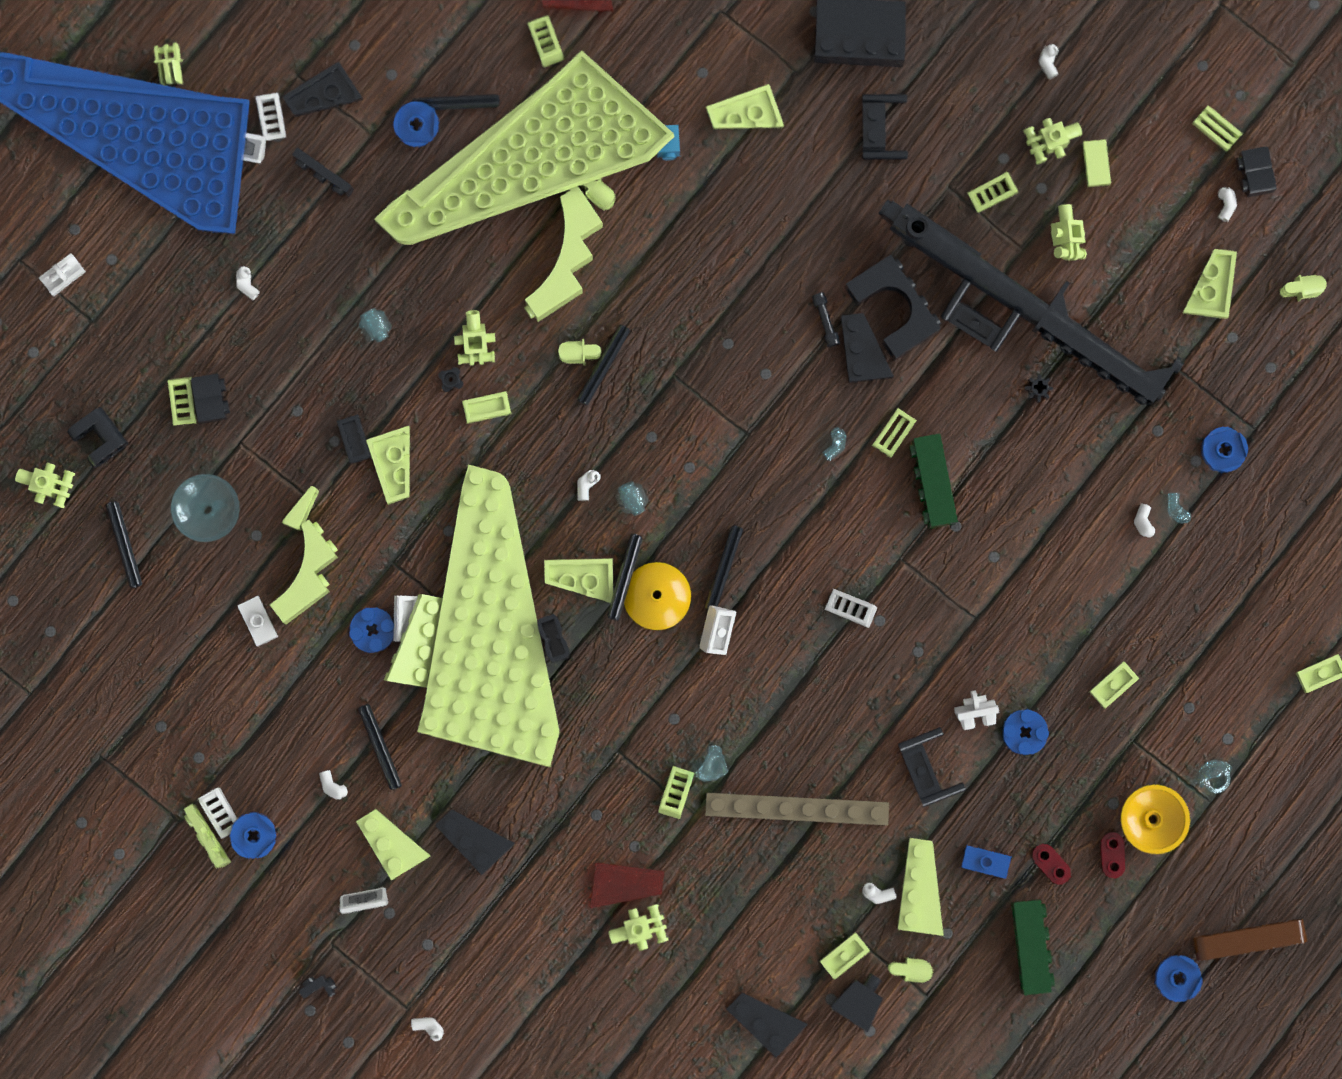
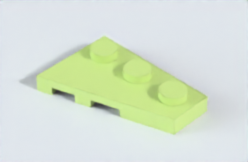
M769 84L706 107L713 129L784 127Z
M1214 249L1183 312L1184 314L1223 319L1229 318L1237 252Z
M410 426L367 439L366 441L387 504L409 498Z
M613 558L544 560L546 584L611 603L613 597Z
M191 804L184 809L186 812L184 818L190 827L193 826L196 830L197 839L202 846H205L208 856L216 868L225 867L231 863V860L197 806Z
M377 809L356 821L391 880L431 857Z

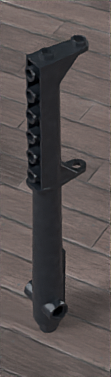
M888 199L878 214L882 216L881 218L892 225L889 230L901 237L905 245L917 248L962 279L969 280L971 285L1011 311L1017 310L1020 312V317L1034 325L1032 329L1034 333L1040 332V336L1043 339L1058 344L1062 352L1077 357L1081 365L1087 368L1092 367L1097 371L1096 374L1099 377L1114 382L1118 390L1133 395V399L1137 403L1149 406L1155 400L1159 401L1166 392L1163 388L1173 372L1177 374L1184 365L1181 358L1177 356L1169 368L1147 372L1068 316L1063 295L1070 284L1067 280L1048 305L981 258L980 252L909 204H906L903 208L893 200L890 201Z

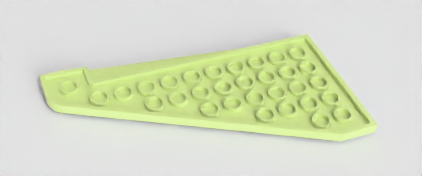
M581 51L538 91L411 191L407 190L375 218V221L398 243L405 245L415 244L648 162L674 138V134Z
M468 465L462 485L425 704L417 732L550 767L560 731L510 485L507 479L498 472Z

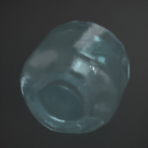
M373 308L360 316L361 320L358 325L368 341L376 339L377 343L389 337L387 332L391 330L392 325L383 310Z
M630 481L617 489L616 500L623 513H632L633 516H636L645 511L644 507L648 504L649 498L640 483Z

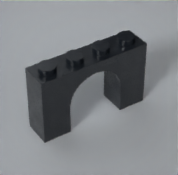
M889 255L846 283L845 290L856 306L882 291H894L906 299L910 308L909 321L882 342L895 362L939 333L941 322L935 313L931 314L927 309L929 305L923 295L919 296L915 291L916 285L909 276L906 278L902 272L904 268L901 262Z

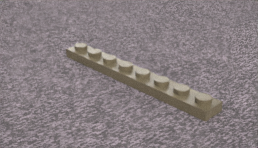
M707 793L705 816L888 825L889 802Z

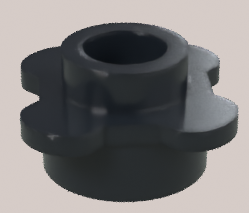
M454 367L452 370L439 373L438 376L442 380V390L444 392L463 387L464 383L460 380V370Z

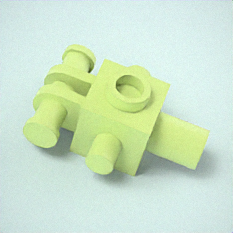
M1051 118L1042 121L1044 128L1040 130L1037 137L1034 127H1029L1023 131L1028 139L1026 141L1027 145L1032 147L1030 153L1031 155L1034 154L1036 164L1047 161L1043 151H1045L1046 155L1055 152L1057 159L1064 157L1063 149L1068 146L1069 140L1082 135V129L1078 122L1064 127L1062 122L1053 125Z
M1071 204L1058 206L1060 222L1051 224L1053 246H1058L1054 250V256L1056 258L1062 257L1064 260H1083L1087 255L1085 249L1079 248V244L1085 243L1083 221L1073 220Z
M467 311V325H462L463 335L454 336L455 345L464 344L465 354H458L459 365L463 363L474 365V362H480V365L488 361L495 362L494 351L487 353V343L495 342V333L486 334L485 324H480L479 311Z
M46 463L45 470L35 468L34 473L23 469L18 470L15 481L29 485L28 490L37 493L35 502L43 504L45 496L55 499L57 494L53 505L60 508L65 507L66 497L69 498L70 496L67 492L69 488L72 489L73 487L71 482L75 473L64 470L63 479L60 481L61 477L53 474L56 465Z
M659 905L647 907L651 914L650 919H647L646 915L639 917L637 908L628 910L630 919L624 921L625 926L609 930L612 944L629 939L630 944L637 942L639 951L648 948L646 939L652 938L651 933L656 932L657 943L668 941L664 930L666 929V924L662 925L661 920L664 917L659 913ZM653 922L655 927L650 929L649 923Z

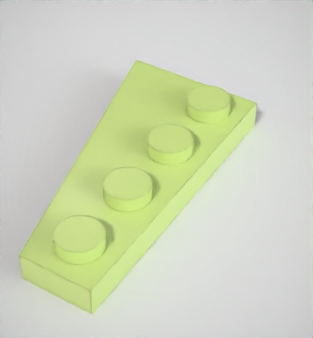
M909 838L897 929L943 936L933 841Z

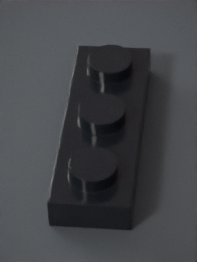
M298 147L292 155L296 160L295 164L304 171L309 169L314 173L313 177L322 184L326 181L332 185L331 190L339 196L344 194L350 197L353 193L352 185Z

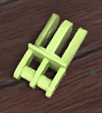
M177 42L173 43L172 46H168V44H164L160 48L155 46L156 61L154 63L158 65L160 85L183 84L180 62L183 60L180 58ZM171 52H174V58H171ZM161 54H164L165 59L161 58Z
M601 178L597 181L594 180L580 185L586 191V199L591 200L599 208L608 210L614 205L615 194Z
M1299 275L1294 279V282H1289L1282 287L1280 294L1282 297L1297 296L1298 301L1318 297L1326 288V280L1322 276L1310 275L1301 277Z
M584 339L582 341L562 343L558 350L561 361L567 364L583 363L585 365V360L598 359L601 356L600 347L595 344L585 345Z
M905 957V963L892 962L888 965L889 972L894 975L904 976L903 980L905 982H925L933 974L931 965L922 959Z

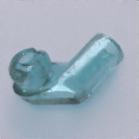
M838 427L831 431L833 438L832 446L822 452L828 461L845 449L846 433Z
M1168 493V514L1178 523H1188L1191 520V513L1179 505L1180 494Z

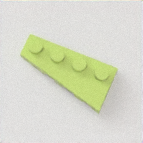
M424 594L418 595L408 619V627L401 636V644L397 653L392 658L389 673L385 675V681L427 688L443 598Z

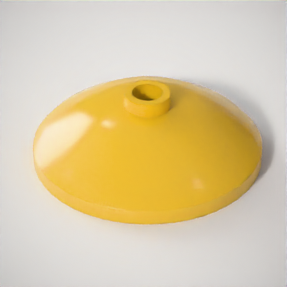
M648 563L633 572L624 606L628 615L638 625L650 630L668 629L679 623L686 615L691 602L690 586L685 576L675 567L666 563ZM659 591L662 596L659 599H655L653 593Z
M1148 785L1137 789L1127 798L1121 811V827L1127 840L1135 848L1150 854H1162L1175 849L1185 839L1190 826V814L1183 798L1174 790L1162 785ZM1151 815H1154L1156 817V822L1154 824H1151L1149 822V817Z

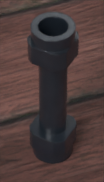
M824 292L811 296L814 308L818 309L826 334L824 340L827 348L839 345L838 333H834L826 308L828 302Z

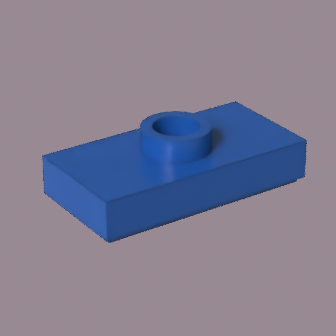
M966 845L961 868L1006 879L1011 856Z

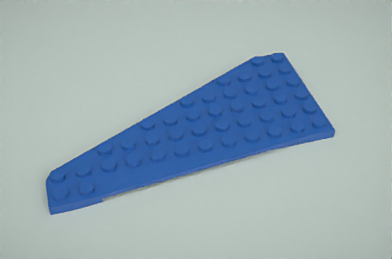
M0 52V102L198 230L235 234L250 102L248 99L219 97Z

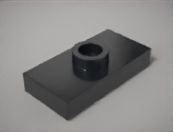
M359 415L337 421L350 464L372 458Z

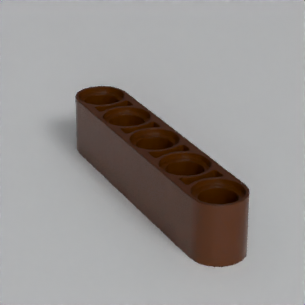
M1303 919L1193 937L1197 961L1307 942Z

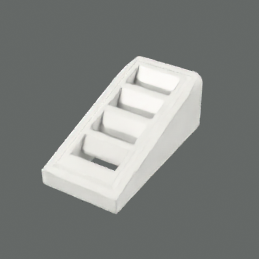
M279 93L256 96L262 133L266 137V141L285 138L286 133ZM275 101V105L263 107L262 103ZM264 111H277V114L264 116ZM278 118L279 123L266 125L265 120ZM280 127V132L267 133V129Z
M833 589L825 610L869 628L877 607ZM839 596H840V597H842V601H841V603H840V605H839V608H838V610H837V609H835L834 607H835V605H836V603H837V600H838V598H839ZM849 600L851 601L847 612L844 613L843 610ZM856 604H859V608L854 617L852 616V613L854 611ZM865 607H866V608H868V610H867V612H866V615H865V617H864V620H862V619H860V618H861L862 613H863V611H864V609H865Z
M216 788L198 798L220 838L223 839L230 835L232 825L222 830L221 826L231 820L234 823L237 818L221 788ZM218 797L219 800L209 806L208 801ZM223 805L224 808L216 813L212 812L213 809ZM225 813L229 815L219 822L216 819Z

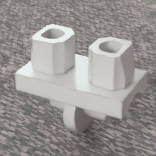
M70 253L59 263L54 264L39 279L49 292L55 296L86 271Z
M975 690L970 692L971 698L963 699L964 706L954 707L955 715L964 730L973 729L975 727L974 718L982 716L984 725L996 724V713H999L995 700L987 701L986 695L977 696Z

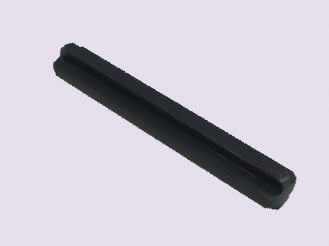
M498 94L412 98V101L424 102L433 107L434 110L499 107L500 105Z
M619 325L578 396V401L583 405H588L630 333L628 327Z
M117 501L109 502L106 504V508L129 587H140L142 581L119 503Z
M731 526L705 605L706 610H708L709 606L718 607L743 532V528L739 526Z
M637 534L630 535L607 617L614 621L620 619L642 543V536Z
M369 704L360 706L358 708L359 714L389 788L391 790L398 789L402 786V783Z

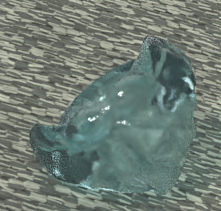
M712 745L709 747L705 762L696 772L697 777L704 782L718 780V778L728 773L722 749L719 746Z
M1210 760L1203 764L1198 774L1199 787H1205L1212 793L1223 792L1230 784L1231 778L1229 773L1232 770V766L1226 761ZM1223 773L1226 777L1224 785L1218 789L1212 788L1210 786V779L1218 778Z

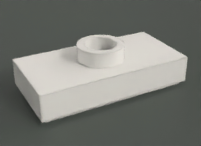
M259 596L238 605L257 647L278 637Z
M394 596V641H400L402 634L405 633L409 624L408 619L418 596Z

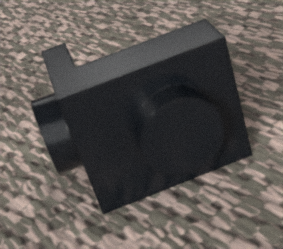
M325 974L316 980L312 976L302 983L304 988L299 990L303 999L321 987L325 988L330 997L337 994L335 982L330 976L326 977Z

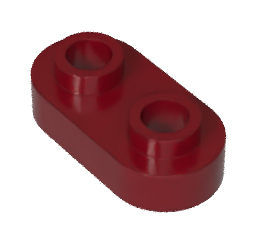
M1106 833L1100 840L1101 869L1105 876L1119 878L1125 872L1124 840L1117 833ZM1112 839L1117 843L1115 848L1109 846V842ZM1114 862L1118 865L1116 871L1110 869V865Z
M1039 844L1033 849V862L1052 883L1064 884L1069 880L1071 876L1069 866L1050 845ZM1043 851L1048 853L1046 860H1042L1040 857ZM1059 868L1063 870L1062 877L1056 876V870Z

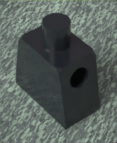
M871 973L863 984L854 979L831 1003L830 1008L868 1032L883 999L875 993L882 980Z

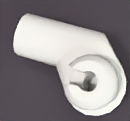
M1053 44L1046 46L1042 50L1039 64L1048 79L1058 74L1053 65L1058 48Z
M1223 187L1219 190L1218 196L1224 201L1225 206L1218 217L1228 222L1237 207L1235 192L1231 188Z
M243 266L236 273V286L241 292L254 300L260 291L251 285L250 269Z
M589 470L578 479V501L589 500V488L600 480L599 472Z
M1141 503L1134 524L1142 536L1149 538L1155 534V528L1148 520L1151 507Z
M330 770L319 773L324 793L334 799H341L347 795L348 791L344 785L339 786L333 783Z
M866 883L862 890L865 898L875 904L896 899L893 888L881 891L873 883Z
M434 1018L412 1019L413 1031L425 1030L433 1041H439L444 1034L443 1028Z

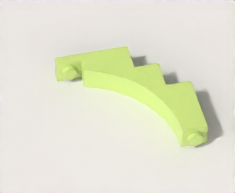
M578 186L565 190L568 192L560 197L565 219V233L557 263L545 282L525 299L527 305L524 307L525 311L531 319L535 317L538 322L583 293L582 287L572 273L593 260L591 252L582 240L603 227L601 219Z

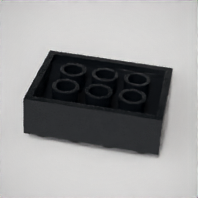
M817 0L814 63L903 67L906 42V1Z

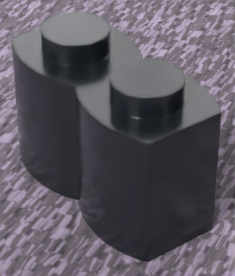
M1268 146L1241 151L1238 158H1236V167L1243 176V179L1240 180L1242 192H1246L1247 198L1274 193L1277 189Z
M218 373L191 378L198 422L204 424L227 420L230 406L228 400L224 401L223 392L227 391L225 379L220 378Z
M552 614L538 619V630L545 640L546 654L551 662L555 664L569 659V647L562 637V626L558 618Z

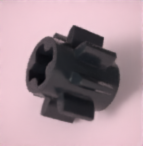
M1041 374L1037 376L1035 381L1030 377L1028 382L1031 386L1024 388L1030 394L1027 399L1029 400L1033 397L1036 399L1037 404H1039L1042 397L1048 400L1050 397L1047 392L1053 390V387L1048 385L1050 379H1041ZM1037 384H1040V388L1044 389L1040 394L1038 390L1034 389Z

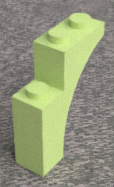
M309 519L301 525L304 532L305 552L300 571L288 590L270 604L285 624H288L330 592L327 588L330 585L322 574L318 576L317 573L338 558L335 554L338 549L330 539L327 542L321 535L324 533L323 529L317 522L312 523Z

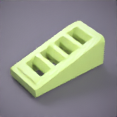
M549 16L529 22L528 26L543 67L563 61L564 57ZM542 27H548L545 30L535 32V30L540 29ZM547 35H551V36L546 37V38H544V39L538 40V39L541 38V37H544V36H547ZM551 43H554V45L545 47V48H543V49L541 48V47H543V46H546V45H549V44H551Z
M1006 172L968 192V195L979 213L1019 192L1010 174ZM1004 180L1010 190L1008 192H1005L1001 184ZM994 185H997L1002 195L997 196L993 188ZM989 189L993 200L990 201L984 190ZM981 193L985 204L981 205L976 194Z
M192 377L168 380L173 425L196 423L191 383ZM186 385L187 389L175 390V386ZM188 394V398L176 399V395ZM189 403V407L177 408L176 405ZM190 412V416L178 418L177 413Z
M311 486L283 519L282 523L302 531L301 525L306 522L319 490Z
M672 767L659 806V813L677 819L681 818L693 780V772ZM674 776L687 779V782L675 780ZM672 785H675V786H678V787H681V788H685V789H684V792H683V791H680V790L671 788V786H672ZM669 794H672V795H675V796H678V797H682V798H681V801H680V800H677V799H674V798H671V797H668V796H669ZM666 803H669V804H672V805H675V806H679V807H678V809H676V808L667 806Z

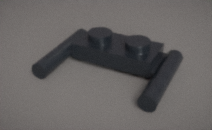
M862 94L863 160L908 159V151H885V103H907V94Z
M964 278L942 312L941 318L949 321L997 352L1021 316V313L1013 310L1001 328L999 324L964 302H960L971 285V282Z
M941 727L898 743L923 807L966 791L963 782L941 790L924 749L923 743L943 736Z

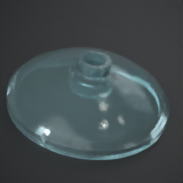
M210 474L196 475L184 481L174 493L171 503V514L176 527L186 537L198 542H212L226 536L235 526L240 512L239 499L234 488L224 479ZM207 506H211L212 511L209 514H205L204 509Z

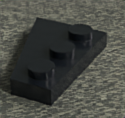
M339 61L282 96L295 117L363 100Z
M864 313L841 316L849 383L894 378Z
M450 810L435 825L481 875L516 844L454 810Z
M743 992L726 1009L776 1058L808 1025Z

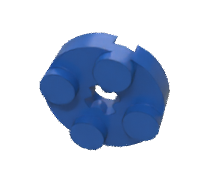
M412 101L403 105L394 118V130L397 136L405 144L413 147L424 146L432 141L439 129V119L434 108L421 101ZM415 118H419V121L423 123V126H419L418 130H414V126L410 125V122L414 121Z
M1219 427L1211 431L1203 439L1201 453L1203 460L1211 470L1226 473L1236 470L1243 464L1245 457H1247L1248 445L1245 437L1240 432L1230 427ZM1221 444H1224L1225 447H1230V451L1227 452L1228 456H1224L1223 453L1219 452Z
M365 608L353 617L350 624V637L355 646L364 652L374 653L383 651L394 640V622L391 616L382 609ZM376 624V630L379 631L378 634H372L371 637L368 636L369 631L367 627Z
M1027 709L1016 711L1007 717L1003 725L1002 735L1005 745L1012 752L1029 755L1040 751L1044 747L1049 731L1044 718L1037 712ZM1022 726L1031 729L1029 732L1031 736L1029 738L1026 736L1020 737L1022 732L1020 728Z
M257 812L243 814L232 825L230 832L231 845L244 858H261L267 855L275 845V826L263 814ZM257 830L259 832L257 834L259 839L257 841L254 839L249 841L247 839L249 837L247 832Z
M1181 955L1169 956L1156 969L1155 985L1165 998L1175 1002L1186 1001L1195 997L1202 986L1201 972L1196 962ZM1179 972L1183 973L1182 978L1184 979V982H1179L1176 985L1174 983L1175 979L1173 978V975H1178Z

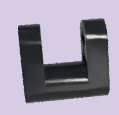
M102 407L90 412L67 431L68 435L75 442L94 430L103 442L102 446L87 457L88 462L93 468L101 466L128 445L127 440Z

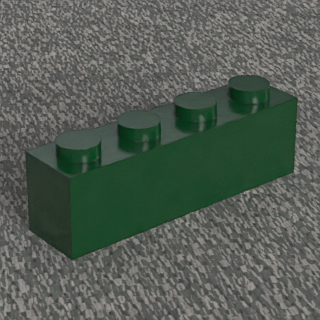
M939 433L914 438L912 445H909L911 458H915L916 467H913L915 480L920 481L921 489H918L919 501L924 502L925 511H922L924 524H928L929 529L954 525L958 520L941 435Z
M1039 899L1011 902L1021 994L1051 993V987H1055L1053 973L1049 972V964H1052V955L1046 946V941H1049L1048 927H1044L1043 918L1047 917L1046 905L1042 904Z

